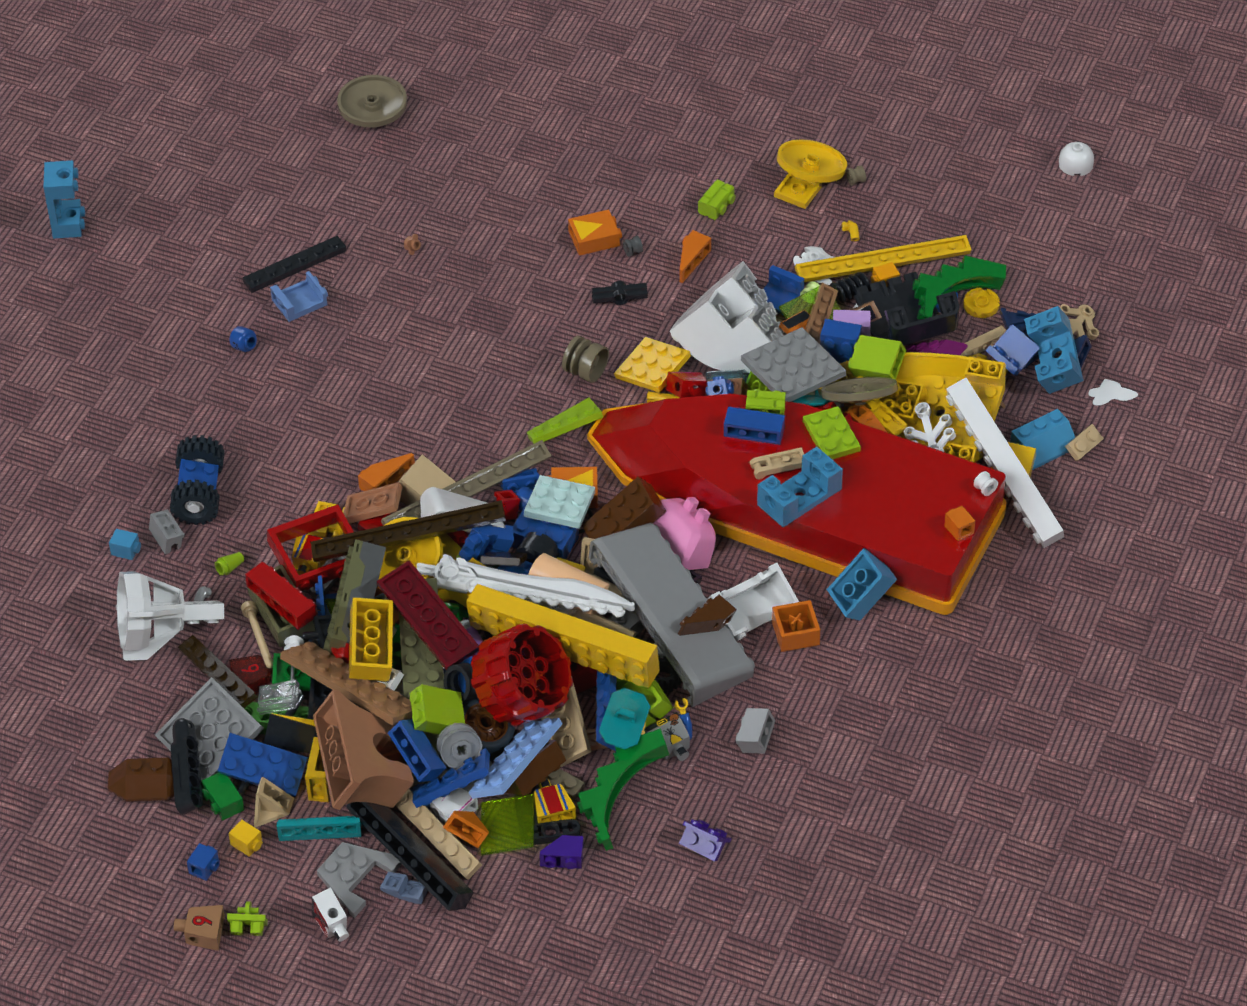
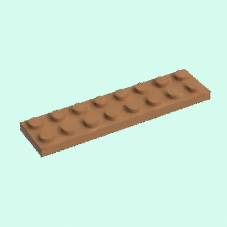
M305 642L302 645L281 651L280 659L330 689L340 691L347 699L389 724L394 725L400 720L412 718L410 699L402 696L397 691L387 688L384 683H379L377 680L350 679L349 664L341 658H335L329 651L320 648L315 643Z

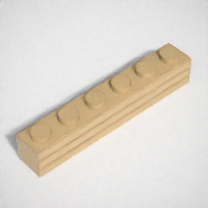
M1001 325L966 342L965 344L968 345V348L960 356L969 357L983 351L985 352L990 345L994 346L1006 332V329Z

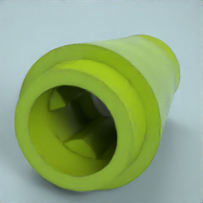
M237 552L220 557L215 562V569L222 576L229 575L244 562V556L242 553Z

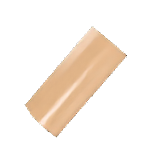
M546 553L541 554L534 561L528 574L539 577L576 579L608 590L610 585ZM595 610L586 612L590 615L598 614Z

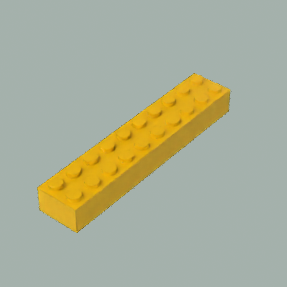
M480 584L475 586L466 600L470 626L477 630H483L495 636L500 632L523 623L528 624L530 627L540 625L546 628V631L554 638L557 637L562 642L561 646L567 657L570 658V661L578 663L583 667L598 670L601 673L610 674L618 679L630 681L638 686L649 688L660 671L657 645Z

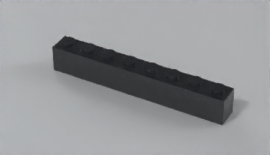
M369 802L347 804L346 808L356 818H360V822L448 911L466 908L474 892L389 807Z

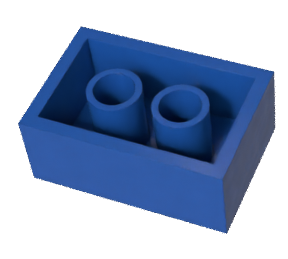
M524 507L513 525L514 542L511 547L517 549L527 533L537 532L535 535L541 536L545 534L550 537L558 546V558L566 560L579 538V529L524 517Z

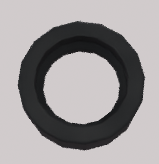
M471 664L452 665L444 674V689L461 692L462 702L477 698L476 691L471 685ZM460 672L466 680L465 693L459 687L458 678Z

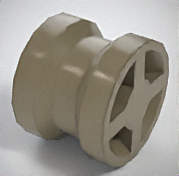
M862 165L857 166L855 169L848 168L846 170L847 179L851 186L856 185L857 182H866V174Z

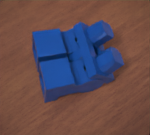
M488 524L472 528L459 552V556L465 559V561H469L472 557L478 561L487 552H508L514 542L513 526L505 525L504 528Z

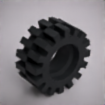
M658 656L659 672H668L671 675L665 678L656 676L654 680L657 681L665 694L667 690L673 692V688L677 689L678 685H680L681 678L665 656H663V659H660V656Z

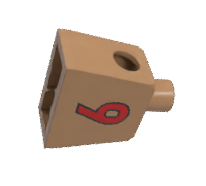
M223 905L189 908L187 919L174 920V931L184 932L185 941L189 945L219 951L225 920Z

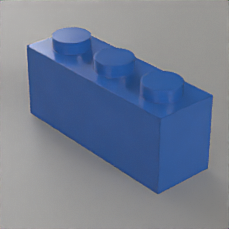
M728 407L724 421L725 437L777 445L781 444L785 429V415Z
M413 719L400 720L388 732V735L418 782L432 781L446 769V766L424 732L414 729Z

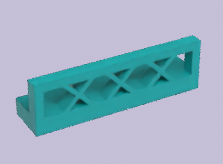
M355 816L279 819L277 822L279 841L361 837L360 818Z

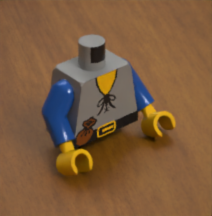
M685 698L682 699L684 707H680L678 701L674 704L675 709L680 711V714L676 712L646 727V722L644 724L641 735L661 728L670 754L663 757V759L668 760L676 756L679 761H684L689 756L687 749H689L690 740L692 739V722L689 712H686L688 701Z

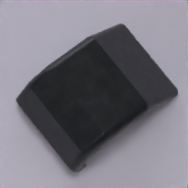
M916 271L904 274L905 282L903 283L901 276L886 280L888 287H886V283L883 280L870 284V292L867 285L854 289L855 295L853 297L858 307L864 303L874 301L882 316L880 319L870 322V334L872 337L901 341L905 347L910 344L948 335L958 328L959 302L955 291L936 296L941 314L935 307L932 317L922 320L917 319L921 306L918 305L919 299L914 298L915 290H912L914 280L918 279Z

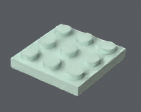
M540 475L525 507L524 517L580 529L595 494V487Z

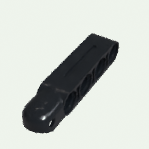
M180 718L174 722L172 727L171 761L175 806L180 814L185 815L200 808L203 804L195 726L190 720Z

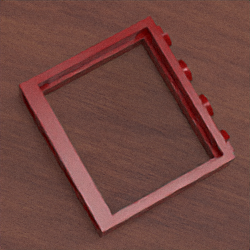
M338 504L267 529V542L279 564L283 565L293 584L300 591L314 587L315 583H318V576L322 575L323 584L335 578H341L345 559L298 575L281 543L335 523L339 524L344 534L353 533L352 527Z

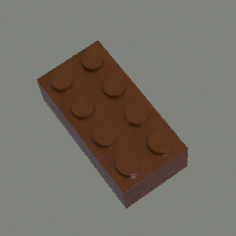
M637 477L588 519L582 527L588 538L597 539L644 524L654 523L666 512V509L652 485Z

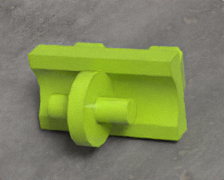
M246 901L245 907H238L237 913L245 914L227 913V920L230 924L232 935H243V925H251L250 934L262 936L264 926L268 924L266 915H259V908L252 907L251 901Z

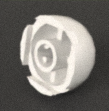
M1071 142L1061 150L1059 167L1064 173L1070 176H1074V174L1084 176L1093 169L1094 154L1087 144Z

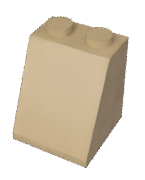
M422 454L399 480L402 486L400 502L411 505L420 500L421 495L426 489L430 487L443 489L456 482Z

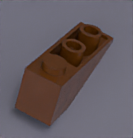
M720 594L714 599L709 598L702 608L698 607L691 617L686 616L681 621L678 635L719 631L731 621L737 609Z

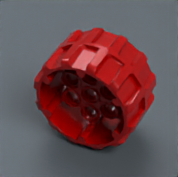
M525 623L482 641L479 645V652L472 657L471 685L476 691L481 707L492 714L493 719L498 722L506 721L510 722L512 726H521L553 714L555 709L564 706L568 700L567 694L569 689L573 686V679L571 678V661L561 646L562 642L557 637L554 638L549 634L546 628L540 625L530 627Z

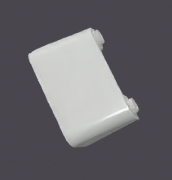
M430 487L420 497L421 518L482 505L487 502L436 487ZM503 521L491 524L494 527H505ZM472 528L463 531L471 532Z
M778 563L769 566L768 571L760 572L756 576L728 590H723L721 593L718 591L709 597L714 599L720 594L737 609L731 621L725 625L732 630L736 641L746 637L747 632L771 621L772 607L799 602Z

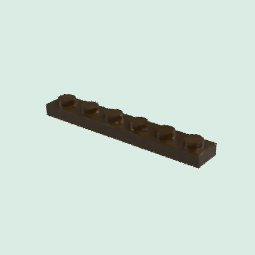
M194 635L178 646L180 652L209 679L212 677L243 708H246L258 698L252 689Z

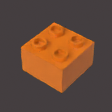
M811 600L772 607V624L781 652L820 645V627Z

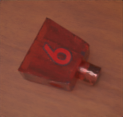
M261 655L229 660L230 670L252 689L255 694L271 686L269 676L273 675V667L267 668Z

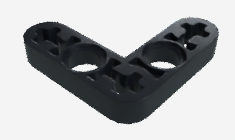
M529 793L525 796L516 795L515 807L520 837L525 845L532 846L552 843L562 835H580V824L574 819L538 823L532 794ZM522 800H526L527 808L523 809ZM529 815L533 819L525 822L522 820V817ZM553 829L556 833L550 836L546 835L545 831Z

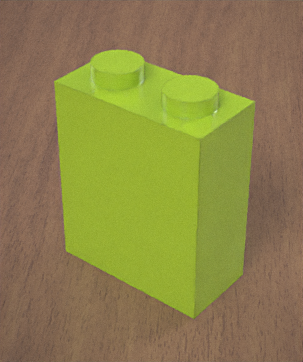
M860 335L858 341L855 342L852 358L849 359L848 368L853 376L886 377L896 380L906 349L901 341Z
M423 684L410 692L412 719L415 730L440 734L449 725L454 723L465 724L461 692Z

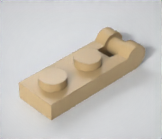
M801 447L755 457L750 460V465L754 469L755 478L763 479L766 475L802 468V455H804Z

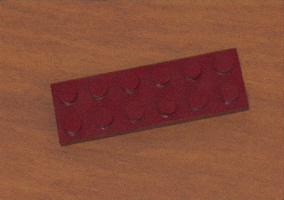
M410 560L377 580V586L389 600H393L394 607L445 670L452 665L461 663L479 651L477 642Z

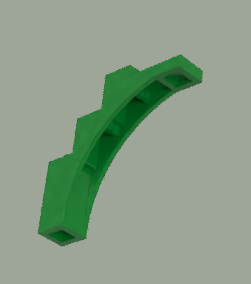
M661 728L641 735L638 744L624 750L615 746L616 752L613 755L616 762L596 769L598 777H595L598 787L578 793L580 801L577 802L580 813H585L587 820L591 819L594 828L598 827L599 832L595 834L599 845L603 844L606 851L613 849L608 832L609 819L619 793L626 783L641 769L658 759L670 755Z

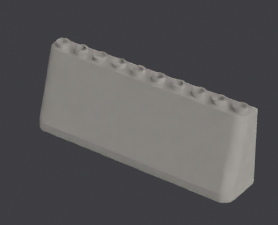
M652 523L644 524L603 536L590 542L589 560L593 565L597 564L599 568L603 566L624 598L634 602L635 614L683 681V689H687L690 693L687 701L692 707L753 677L754 661L747 657L742 644L735 640L733 632L729 627L724 626L719 631L678 635L681 621L686 616L691 617L698 607L702 608L709 598L703 595L700 585L693 581L690 571L681 564L680 557L671 550L670 543L661 536L657 525Z

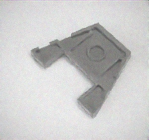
M342 842L317 869V875L328 888L331 887L334 894L339 898V902L355 918L366 906V900L352 893L353 889L375 865L387 872L395 873L402 864L390 853Z

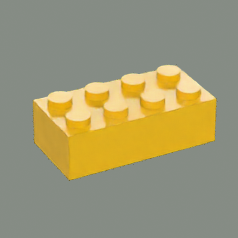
M353 597L350 609V679L390 680L392 671L393 600Z

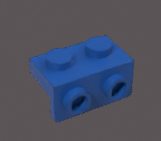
M534 468L528 469L512 478L503 479L500 483L502 491L512 490L515 492L524 486L534 489L540 474Z

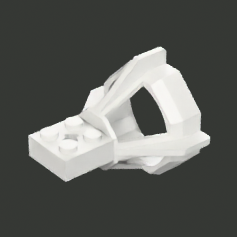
M136 571L119 572L116 605L120 646L123 649V659L126 661L148 660L179 631L183 630L184 622H187V624H199V620H204L207 623H219V619H224V603L218 600L184 601L183 590ZM148 581L153 582L154 601H151ZM151 620H154V637L150 638Z

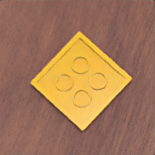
M645 337L615 371L614 375L616 379L660 393L666 386L668 371L678 372L691 357L689 350Z

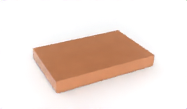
M400 482L348 495L344 515L349 524L397 512L402 491Z

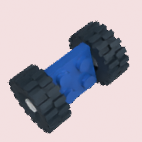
M192 435V438L188 436L185 438V441L181 440L177 446L175 464L176 468L179 469L178 483L174 486L171 493L170 512L175 519L179 517L180 522L186 521L188 525L190 523H194V525L202 523L204 525L206 521L210 523L218 514L220 496L216 486L218 473L220 474L223 469L225 451L222 444L219 445V441H212V437L204 438L205 435H200V437Z

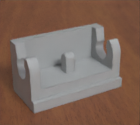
M169 510L150 514L149 530L164 554H169L171 546L176 544L177 549H180L184 533Z

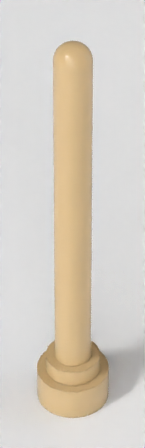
M246 601L241 605L242 614L250 621L266 667L272 668L273 661L256 617L258 612L256 603L254 601Z

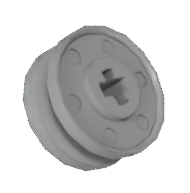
M454 723L442 730L437 738L439 755L443 762L453 769L462 767L466 759L470 757L475 759L481 755L482 742L470 725Z

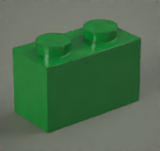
M217 773L202 780V795L206 801H210L213 813L215 815L218 814L222 821L244 811L243 798L227 775Z

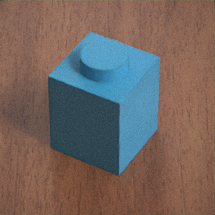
M116 529L109 541L111 555L133 560L136 553H139L141 549L138 534Z

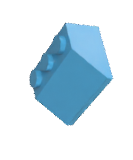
M1056 409L1011 431L1010 443L1036 448V458L1032 469L1034 470L1068 453L1065 445L1073 440L1075 435L1069 420Z
M863 548L826 590L846 618L860 621L896 582L897 578L885 563Z

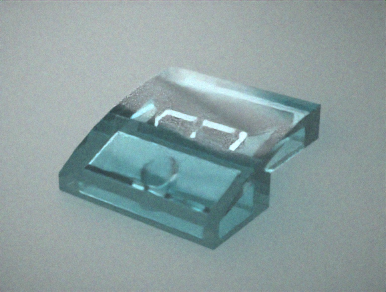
M745 369L706 372V380H713V377L724 376V379L743 378L745 382L748 379Z

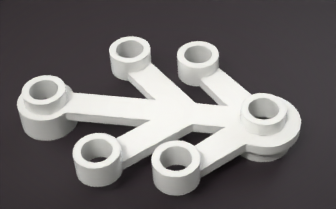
M926 402L917 404L915 412L917 417L922 419L925 433L909 426L904 429L905 437L907 439L917 438L928 442V447L944 452L943 448L946 443L956 437L954 429L946 428L943 432L944 435L938 443H936V438L944 427L952 424L950 415L943 414L938 424L932 429L929 418L931 415L929 404Z

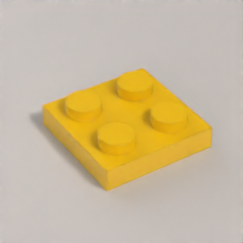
M788 173L774 191V197L806 209L822 188V183L803 180Z

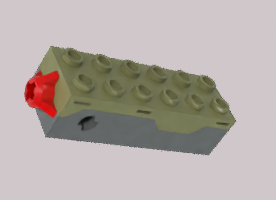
M356 539L354 546H349L345 559L344 570L340 579V586L323 648L334 655L335 658H341L348 664L353 597L374 599L377 580L379 579L386 547Z

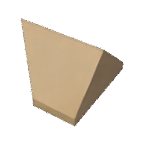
M264 777L260 779L256 793L255 828L289 815L294 797Z

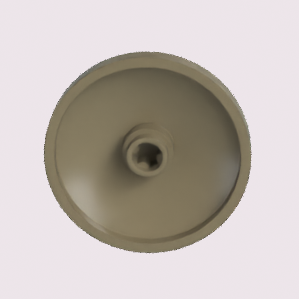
M382 75L361 76L349 81L341 88L337 98L338 110L345 120L354 125L380 127L390 124L401 117L407 107V95L404 87L390 77Z
M886 377L846 379L827 384L821 388L823 399L840 403H855V405L867 404L866 402L881 399L898 390L897 381Z

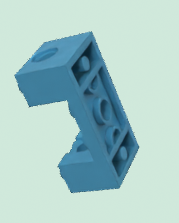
M73 160L44 162L43 188L53 239L82 237V229H85V220L82 219V217H85V206H81L80 199H74L75 191H78V181L75 178H79L78 167H74Z
M1056 306L1025 318L1028 336L1040 347L1038 351L1040 364L1035 365L1038 382L1044 389L1051 394L1084 381L1070 320L1061 308ZM1062 351L1058 358H1054L1056 352Z
M815 447L802 455V471L789 480L780 484V481L774 475H771L758 484L757 505L779 525L785 527L842 489L843 468L821 449ZM796 493H803L804 495H803V496H800V495H797V496H796L795 494H796Z

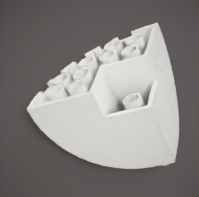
M742 261L689 307L673 325L670 333L676 342H679L685 350H689L690 354L700 362L725 372L750 373L751 370L741 361V355L784 336V331L779 328L781 322H777L775 316L777 312L772 302H767L768 298L765 290L758 288L755 283L757 278Z

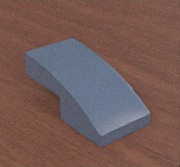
M393 872L387 873L380 886L381 891L416 904H422L428 892L420 882L409 880L405 874Z

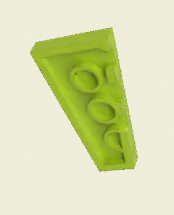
M587 398L528 431V438L533 444L541 440L545 442L603 418L602 411L590 398Z

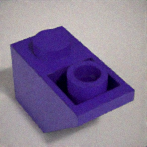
M562 835L540 851V866L582 869L583 836Z

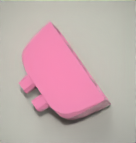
M687 497L686 500L681 498L660 500L666 512L652 524L658 526L661 536L664 540H668L671 550L680 557L681 564L685 569L708 568L716 542L714 528L708 521L711 513L704 508L697 510L699 501L695 497Z

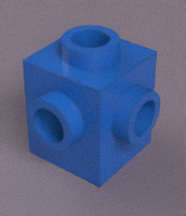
M724 376L713 377V381L707 382V396L734 393L733 383L731 380L724 379Z

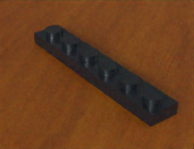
M335 236L244 276L243 283L251 293H254L346 252V245L338 236Z

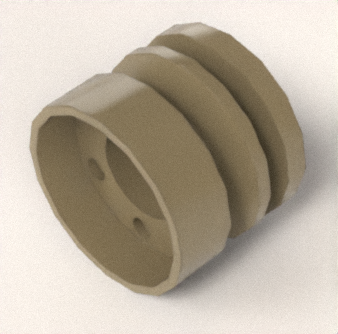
M577 335L571 340L565 350L562 369L572 375H579L583 380L594 383L601 377L606 368L609 350L601 344H592L591 340Z

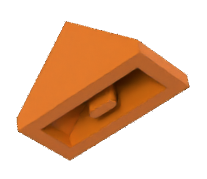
M453 811L443 825L445 830L476 848H479L489 834L488 829L476 814L470 811Z

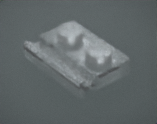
M291 680L260 686L257 712L262 715L297 708L298 681Z

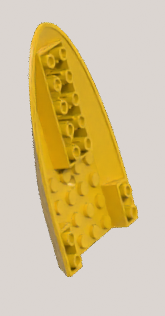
M906 352L896 378L898 390L891 395L873 401H882L907 423V427L911 426L915 430L924 433L922 419L918 418L915 412L916 405L921 402L929 404L931 409L929 418L932 429L940 421L941 416H936L937 411L944 409V414L950 415L952 424L944 427L936 438V443L944 435L943 432L946 428H953L956 437L946 443L943 448L944 452L976 463L983 457L984 453L983 451L979 452L974 442L976 440L973 435L969 436L966 432L964 421H959L955 414L957 410L954 405L950 406L945 397L947 396L946 388L967 378L995 422L1005 392L1006 364L959 355ZM849 361L840 363V365L846 370V376L834 382L863 377L853 376V374L848 368ZM844 403V407H841V412H845L855 403ZM904 431L899 434L900 437L907 439ZM908 439L916 440L919 444L928 446V442L922 441L920 439Z

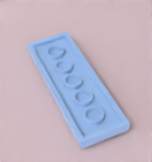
M545 718L541 721H531L524 724V728L520 733L516 734L514 740L504 748L502 754L495 758L494 763L489 767V774L474 783V786L469 791L471 798L504 794L561 727L562 722L560 718Z

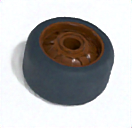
M475 698L463 705L465 724L470 725L476 731L483 745L482 750L484 748L488 750L490 761L500 756L504 748L511 743L515 726H512L510 722H498L493 719V715L481 707L478 702L480 701L479 698Z

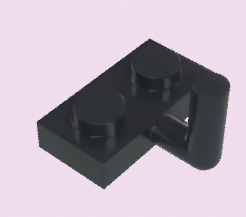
M332 615L314 616L313 624L315 631L302 633L301 638L304 640V643L310 639H317L319 647L323 649Z

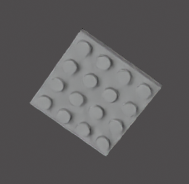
M803 327L741 355V361L770 391L786 392L785 401L788 402L846 376V370Z
M211 677L155 736L171 751L174 722L180 718L190 720L195 726L202 782V780L217 774L230 733L253 740L264 728Z

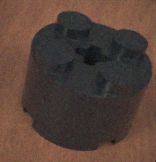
M537 532L527 533L515 553H527V561L530 563H534L543 553L554 558L559 556L557 544L545 534L541 536L535 535Z

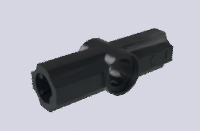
M616 281L608 287L591 288L593 303L613 302L616 305H624L628 300L648 298L646 283L626 285L623 281Z

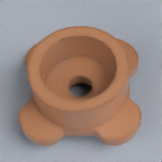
M413 234L412 237L408 236L404 241V248L409 251L410 255H414L415 251L421 247L417 234Z

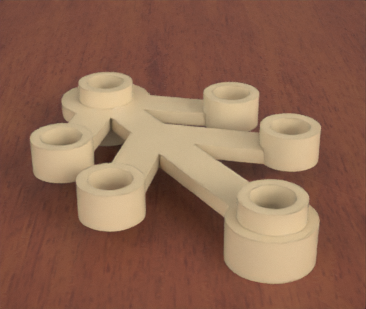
M1066 304L1060 306L1066 315L1077 316V319H1069L1073 334L1076 331L1077 337L1085 335L1082 323L1085 322L1087 337L1091 340H1095L1098 337L1099 331L1093 326L1092 322L1095 312L1090 306L1081 305L1078 309L1070 308Z

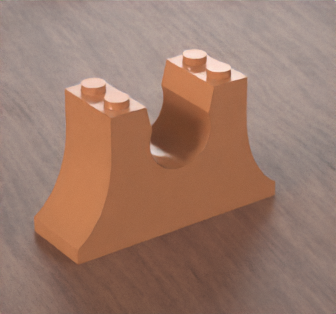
M332 690L313 715L332 807L340 810L349 803L369 802L394 808L414 783V778L408 765L382 756V754L391 752L395 747L388 732L396 724H389L352 703L340 691Z

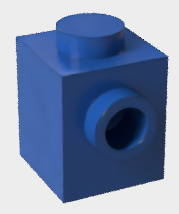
M200 843L187 860L189 874L205 881L208 880L213 871L215 872L220 864L217 850L212 846H205Z

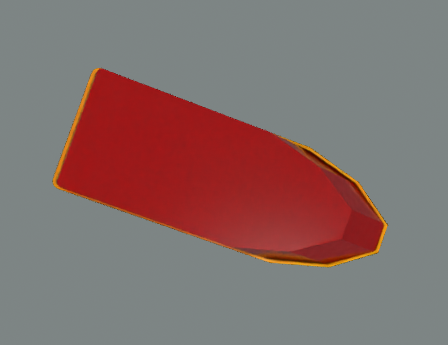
M739 394L672 398L603 409V418L596 420L587 434V440L623 485L628 486L634 479L640 477L652 485L660 500L672 498L686 500L687 497H695L699 501L696 509L704 508L711 513L708 521L712 524L716 534L836 577L843 572L864 548L885 563L897 578L896 582L886 591V595L942 615H948L954 611L1006 514L1007 502L1003 498L1006 476L1003 472L845 418L861 446V451L833 459L834 462L843 468L842 489L785 527H782L757 505L758 484L771 475H774L782 484L801 472L802 468L766 475L763 479H756L754 469L750 465V460L755 457L801 447L804 454L816 447L803 423V416L823 410L802 403L785 401V429L780 445L724 436V421L728 407L746 409L747 396ZM984 471L988 472L991 478H995L998 481L996 490L989 496H984L981 489H976L973 485L975 478ZM796 493L795 495H796V496H797V495L803 496L804 494H803V493ZM963 506L975 520L974 534L957 541L944 526L945 514L951 509Z

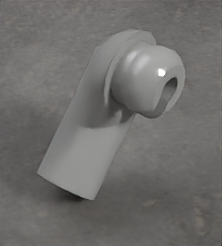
M206 586L200 587L193 601H204L205 598H209L212 594L211 589L206 588Z

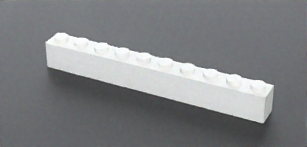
M964 378L946 388L947 396L945 397L950 406L954 405L957 410L955 411L959 421H964L966 432L969 436L973 435L976 440L974 442L979 452L983 451L985 454L984 460L989 467L992 466L994 470L1005 474L1004 492L1008 498L1012 497L1014 500L1013 506L1018 513L1021 512L1024 516L1023 522L1026 527H1031L1034 533L1032 535L1036 543H1041L1043 548L1062 539L1064 537L1062 527L968 379Z

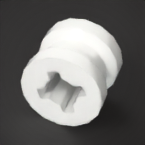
M984 471L975 478L973 485L976 489H981L984 496H989L996 490L998 481L995 478H991L990 474Z

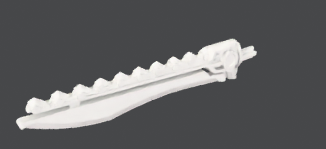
M447 554L443 555V558L440 559L436 566L417 563V570L420 574L437 578V589L441 588L467 594L468 592L471 593L477 584L521 599H530L535 604L543 601L547 602L550 606L561 604L566 609L579 607L583 612L595 610L600 615L608 612L612 613L616 618L622 617L625 614V610H635L634 602H630L602 587L576 579L517 574L467 562L463 558H456L457 560H454L453 557Z

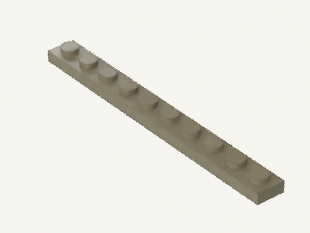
M543 440L443 488V490L471 498L501 483L503 479L512 478L550 459L552 455ZM420 500L382 518V525L384 526L386 523L401 517L421 518Z

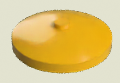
M787 141L779 147L777 153V162L782 169L797 178L811 182L827 183L837 181L845 175L847 161L839 151L817 141Z
M401 517L394 519L386 523L385 525L413 520L417 518ZM439 535L387 546L379 579L408 560L416 569L417 563L436 566L443 556V547ZM421 574L424 577V579L434 577Z

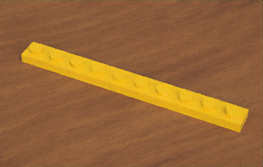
M967 235L799 263L795 265V271L798 276L804 278V282L855 274L857 272L873 271L874 267L893 262L895 266H902L971 253V247Z

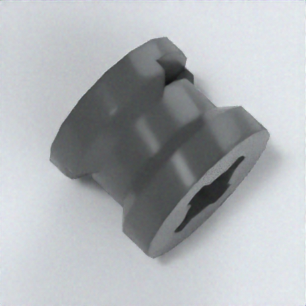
M633 236L630 240H623V248L628 257L633 256L634 253L643 252V245L639 236Z

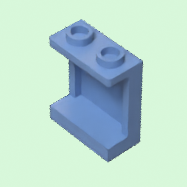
M310 271L306 272V279L288 288L281 290L277 284L270 287L272 301L288 322L327 305V290L325 287H321L317 277L313 276Z

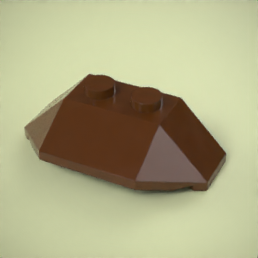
M168 757L126 759L109 771L108 791L113 792L126 802L169 800L174 797L172 761Z

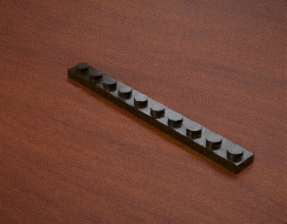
M500 500L310 542L314 562L346 556L349 546H354L355 539L387 547L506 521L503 503Z

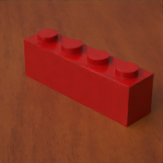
M261 562L245 574L247 587L297 630L308 624L316 616V605L313 600L306 598L300 589L294 588L272 566Z

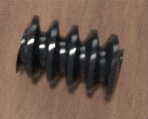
M857 272L855 275L852 274L829 285L838 291L835 299L836 304L839 300L844 303L846 298L851 300L852 295H855L854 289L867 285L868 291H871L869 280L862 272Z

